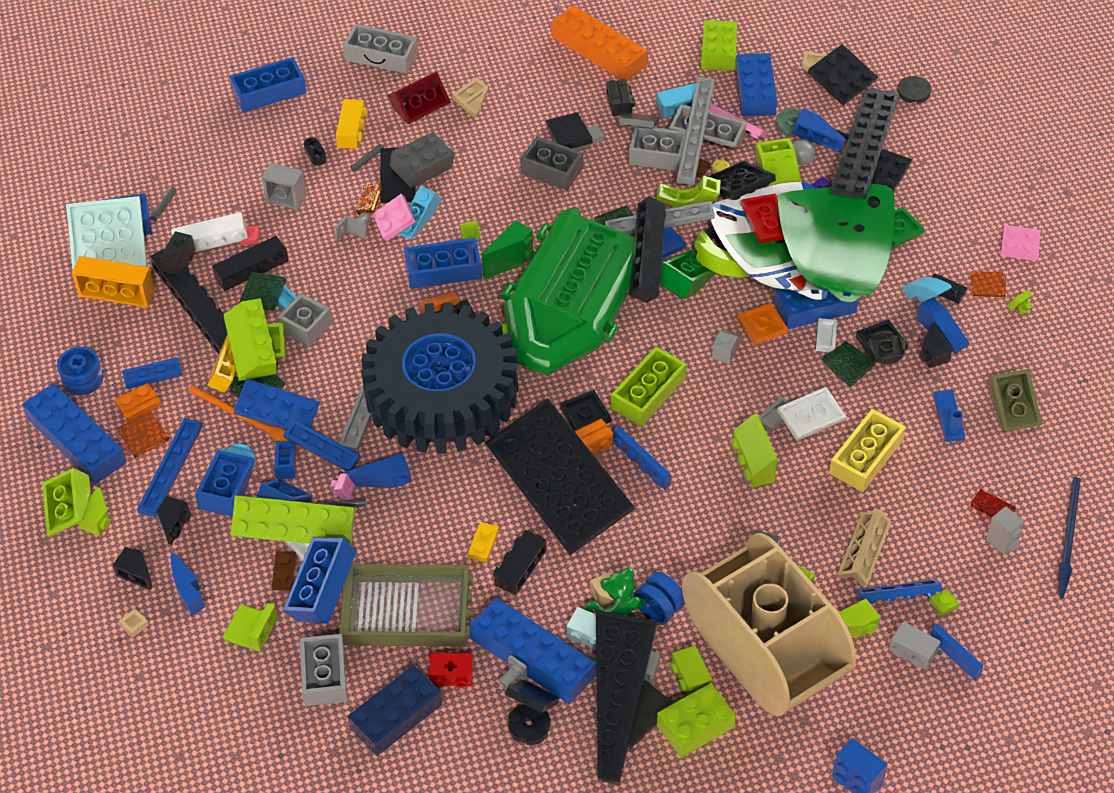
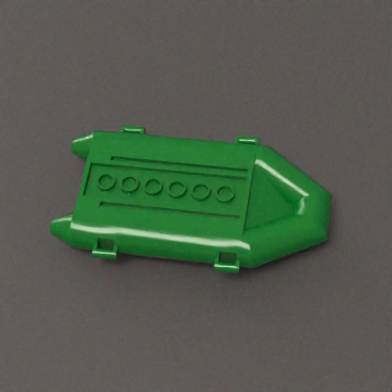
M571 207L558 213L551 225L547 223L542 225L536 235V238L542 241L517 284L509 282L501 294V298L507 300L504 304L508 334L512 339V348L516 350L517 364L527 368L530 372L540 373L545 376H549L599 349L604 339L607 342H611L618 329V326L613 321L630 291L635 235L630 236L582 217L581 211L577 207Z

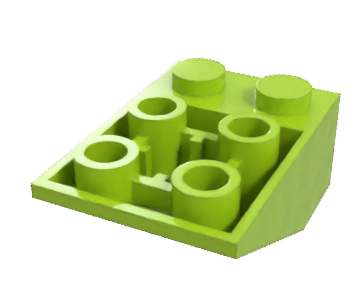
M790 138L756 143L755 160L758 167L776 176V181L770 183L769 186L801 182L795 149Z

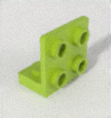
M267 603L264 610L262 609L261 611L240 605L225 631L223 639L261 652L278 619L275 605Z

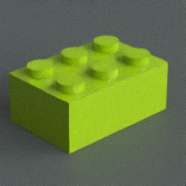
M704 20L701 69L735 71L737 22Z
M710 683L658 712L657 726L679 757L682 758L733 729L736 715L713 684Z

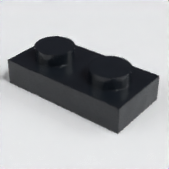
M936 273L931 277L951 285L952 288L939 294L941 297L959 304L967 293L968 287Z

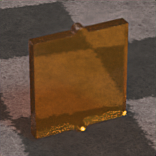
M971 271L970 286H972L974 297H1006V282H1004L1003 272Z

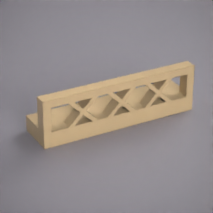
M881 509L861 513L837 573L840 579L854 577L861 586L868 585L891 525V521ZM853 564L852 569L847 570Z

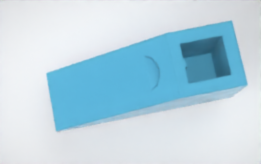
M423 186L419 187L409 206L415 222L400 232L399 235L412 240L429 221L442 200L436 192Z

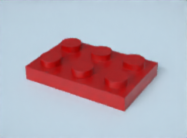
M775 193L742 199L741 206L759 244L784 239L779 216L778 198Z

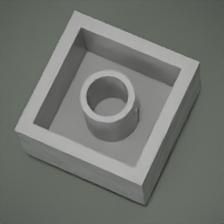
M274 163L269 164L262 176L266 202L299 210L307 196L303 171Z
M301 293L278 316V322L283 323L286 335L310 347L332 324L331 310Z

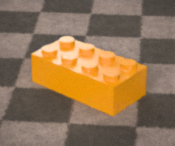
M79 256L72 270L79 297L148 308L155 294L149 267Z

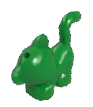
M627 567L600 581L601 588L608 592V595L615 600L613 605L604 609L597 601L587 602L583 609L589 612L595 609V611L600 610L636 617L630 611H635L636 608L641 609L646 599L642 596L632 597V593L636 588L633 580V569Z

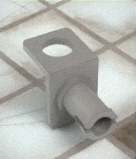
M362 213L357 219L345 216L335 226V240L338 241L346 232L365 239L367 237V223L371 220L370 216L367 213L366 215Z
M510 655L508 657L509 669L498 682L504 689H507L518 678L527 681L529 679L527 677V666Z

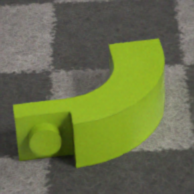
M703 176L696 187L685 190L660 183L657 191V200L671 205V208L712 201L713 203L720 192V180Z
M706 232L698 233L694 247L698 251L696 259L703 266L713 272L729 277H750L728 251L717 247L711 241Z

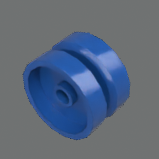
M74 347L60 355L57 361V370L62 385L67 392L78 396L87 395L96 391L101 386L103 371L95 351L87 347Z
M654 571L645 580V583H642L633 592V597L642 596L646 599L644 605L639 610L648 619L656 621L659 625H665L674 616V613H677L685 605L680 586L662 572Z

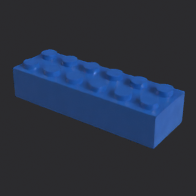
M54 383L22 404L26 418L81 472L89 475V480L94 485L127 463L123 449Z
M495 598L470 623L471 640L507 664L508 657L512 655L527 666L528 678L569 705L595 678V661L498 598Z

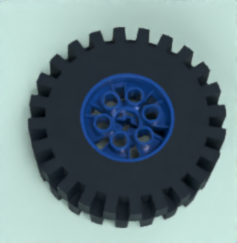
M433 303L424 304L425 315L420 316L414 307L405 310L406 321L403 322L396 314L390 317L389 329L380 325L375 330L376 340L369 338L366 343L367 354H362L361 374L367 411L372 413L373 423L377 428L383 426L384 435L390 440L395 435H398L399 445L408 448L413 439H415L417 451L424 453L427 452L430 442H436L437 454L447 453V442L452 441L455 442L457 451L466 450V438L469 436L476 445L485 442V430L493 436L500 431V420L507 423L511 417V407L515 408L517 403L516 350L512 348L510 335L508 333L503 335L502 325L498 321L490 324L489 315L483 311L473 319L472 307L463 305L459 314H454L453 303H444L442 313H435Z

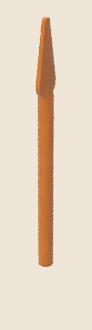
M193 385L189 387L188 391L267 432L272 439L280 442L289 441L284 438L285 431L283 429L234 414L235 407Z

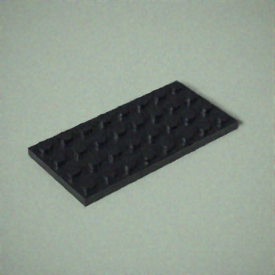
M549 398L484 442L569 555H572L635 510L631 501Z

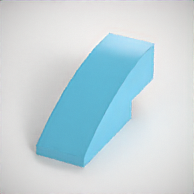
M931 277L918 278L902 286L908 300L917 296L920 303L952 288L949 283Z

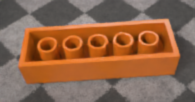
M575 5L551 21V37L619 79H626L628 81L648 65L647 49Z

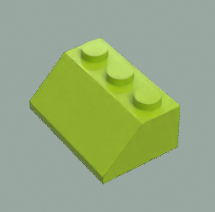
M756 413L734 430L733 439H731L732 448L738 453L739 465H743L745 479L750 482L752 488L773 483L775 481L777 457Z

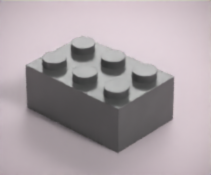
M431 132L392 151L390 167L412 188L451 169L455 153L434 132Z
M536 136L520 158L521 174L568 191L583 169V153Z

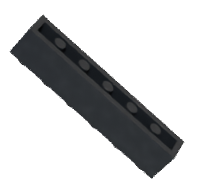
M650 196L638 203L629 292L630 296L645 303L657 298L660 292L659 282L661 278L660 271L666 218V204Z

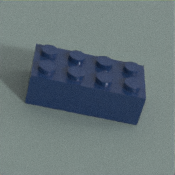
M412 665L347 716L349 728L378 756L443 705L441 691L420 670Z

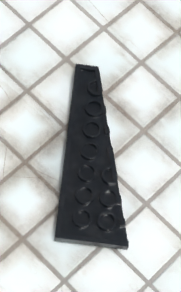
M596 610L598 781L620 785L658 624L656 621Z

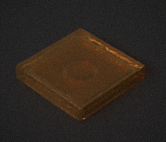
M151 411L116 428L134 458L170 441L168 435Z

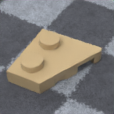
M476 77L453 93L452 99L471 116L476 118L487 95L488 86Z

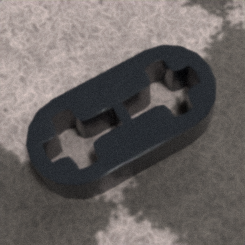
M313 137L305 139L303 143L304 150L311 163L317 166L323 165L327 160L326 153L318 139Z

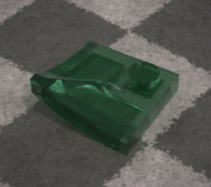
M847 341L822 357L823 362L850 387L875 366V360Z

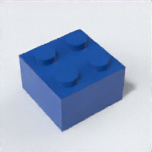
M851 738L836 755L832 776L838 784L846 786L852 793H876L883 785L888 764L854 738Z

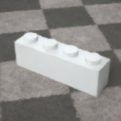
M242 212L171 229L172 235L175 231L192 235L195 247L194 252L240 242L248 238Z

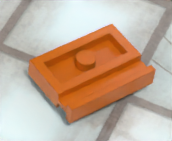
M149 383L114 399L115 405L127 422L162 405L161 400L157 397Z

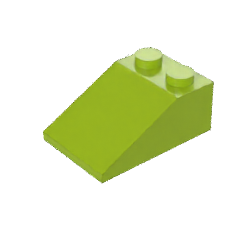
M72 468L42 483L47 536L51 537L80 523L91 493L89 475Z

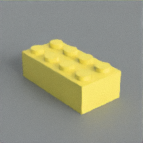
M871 409L832 458L829 474L864 492L903 442L906 426Z

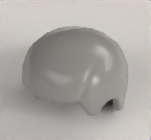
M800 139L792 143L799 165H807L814 161L816 149L812 142Z

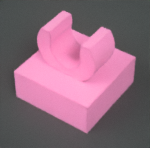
M340 474L338 480L331 481L329 488L334 489L333 494L338 495L344 501L350 500L355 485L348 474Z

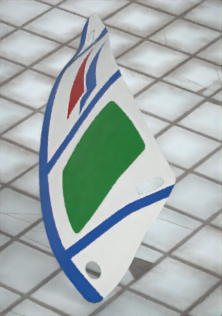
M790 182L772 185L743 195L738 200L728 198L712 204L715 219L710 220L718 237L734 260L751 277L767 286L793 290L812 299L821 300L827 297L828 290L826 288L811 283L799 272L785 242L777 244L775 241L759 244L741 206L742 199L774 193L778 198L779 194L784 192L815 189L811 184L807 182ZM787 200V204L789 206L803 213H807V209L801 205L796 206L792 203L791 200ZM716 211L733 215L737 218V221L719 217ZM811 291H819V294H812Z

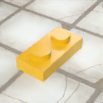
M484 522L479 523L468 551L469 559L488 562L499 533V526Z

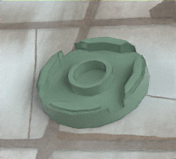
M790 108L778 114L776 127L780 133L791 137L798 136L792 132L801 113L800 111Z

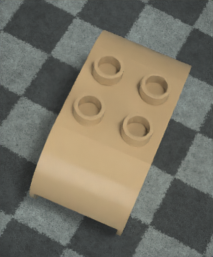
M756 533L748 539L746 547L702 573L693 571L684 576L682 581L683 598L698 632L751 697L770 714L776 716L785 714L854 669L856 663L855 647L844 620L817 587L769 536Z

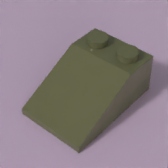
M1029 369L992 375L986 380L991 401L1004 432L1043 425Z

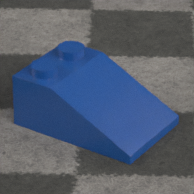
M217 450L195 493L198 509L233 517L235 495L245 496L255 458Z

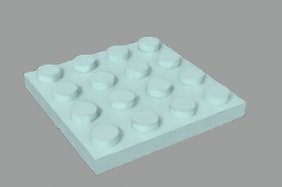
M139 196L66 204L72 269L79 256L147 267Z

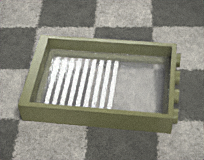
M352 564L343 587L339 634H342L344 645L466 647V639H470V626H467V621H471V608H468V603H472V591H469V586H473V573H469V565Z

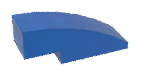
M172 553L171 568L175 586L185 609L193 616L205 608L203 598L198 592L200 590L199 583L195 575L175 553Z

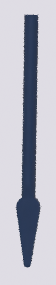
M1074 477L1072 482L1062 563L1059 564V597L1061 599L1064 598L1072 573L1070 561L1081 483L1079 477Z

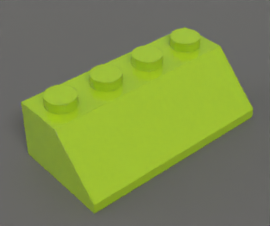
M261 298L242 301L223 315L238 380L277 374V363Z

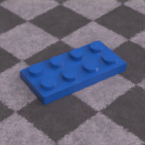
M246 378L235 406L234 414L284 430L288 429L293 420L311 428L320 401Z

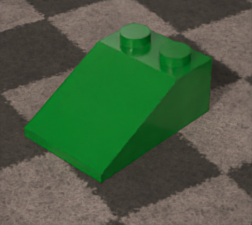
M515 220L482 252L483 278L488 279L519 267L527 260H530L534 255L533 230Z
M689 250L663 262L659 283L664 288L676 293L678 297L687 299L695 295L716 272L703 266L696 259L697 253Z

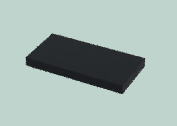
M380 148V203H389L400 194L405 197L407 202H412L416 195V186L410 188L390 167L392 151L398 148Z

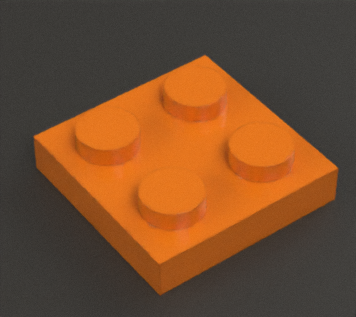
M771 303L737 314L738 322L754 345L788 333L787 326Z

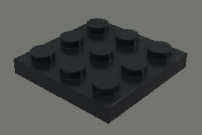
M843 44L810 67L807 72L843 106L878 79V76Z
M746 161L739 162L708 176L720 180L719 194L731 200H738L741 196L753 193L755 190L767 187L770 183L776 181L775 174Z

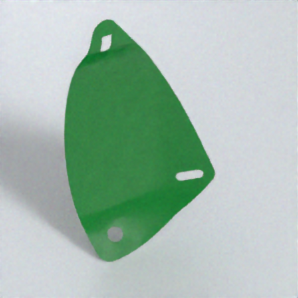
M871 184L866 200L831 194V187L796 190L779 194L778 208L783 236L790 256L799 272L808 281L826 288L844 302H854L861 295L868 296L872 294L885 273L890 257L895 214L893 190L885 185ZM869 197H877L880 200V205L877 208L870 207L867 202ZM787 200H791L805 207L807 209V213H803L789 206L787 204ZM848 222L846 226H841L838 223ZM861 224L865 227V230L857 232L854 230V226ZM843 293H851V296H843Z

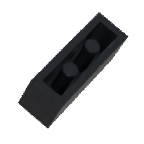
M527 530L521 536H518L512 550L507 551L501 566L498 565L494 570L495 586L513 595H517L546 553V539Z

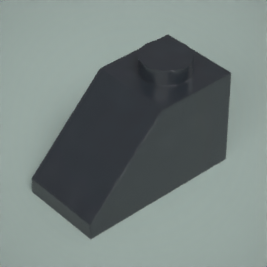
M935 323L931 324L920 352L922 361L926 362L929 368L950 362L952 353L951 347Z
M125 546L112 565L115 575L151 590L153 586L143 553L138 549H131Z

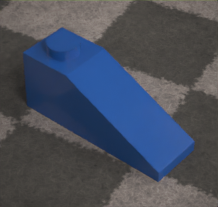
M804 108L792 132L795 135L841 153L846 140L819 114Z
M934 297L919 305L917 321L927 330H929L931 324L935 323L951 347L952 352L956 354L969 346V341L948 310Z
M402 453L346 471L354 485L360 487L395 488L411 482L410 469Z

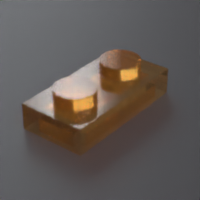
M380 183L364 185L356 208L358 215L375 212L383 188Z

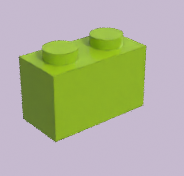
M695 645L672 653V660L669 663L670 669L673 674L677 675L679 688L682 692L685 691L686 696L712 683V678Z

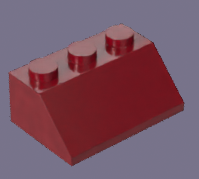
M437 72L431 73L387 95L395 112L407 124L451 103Z

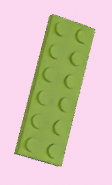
M235 495L231 536L310 544L312 537L343 538L352 545L355 507Z

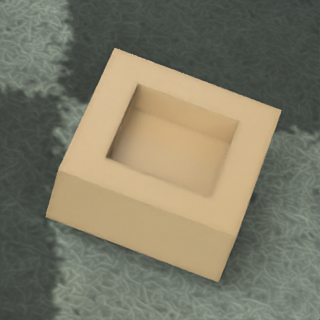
M136 609L119 620L120 626L132 638L149 626L148 621Z

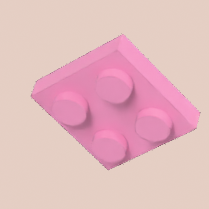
M402 194L373 213L385 241H389L415 222L408 203Z
M1004 225L1000 256L1037 261L1041 230Z

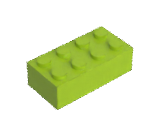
M655 347L611 394V409L642 427L686 379L687 364Z

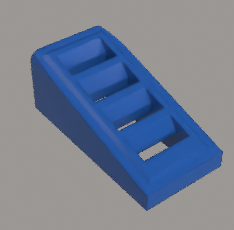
M291 441L276 442L274 471L278 480L296 477V444Z

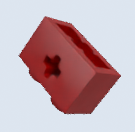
M430 653L429 680L436 687L456 686L464 688L472 686L473 653Z

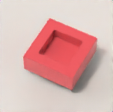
M247 226L248 238L240 241V245L258 244L260 236L259 226Z

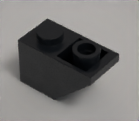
M166 496L157 513L168 544L172 545L174 540L180 536L184 524L190 520L191 512L187 502Z

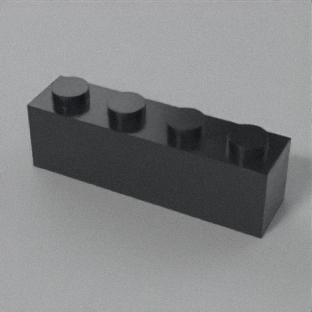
M274 236L212 265L214 278L222 289L227 291L288 262L287 249L279 238Z

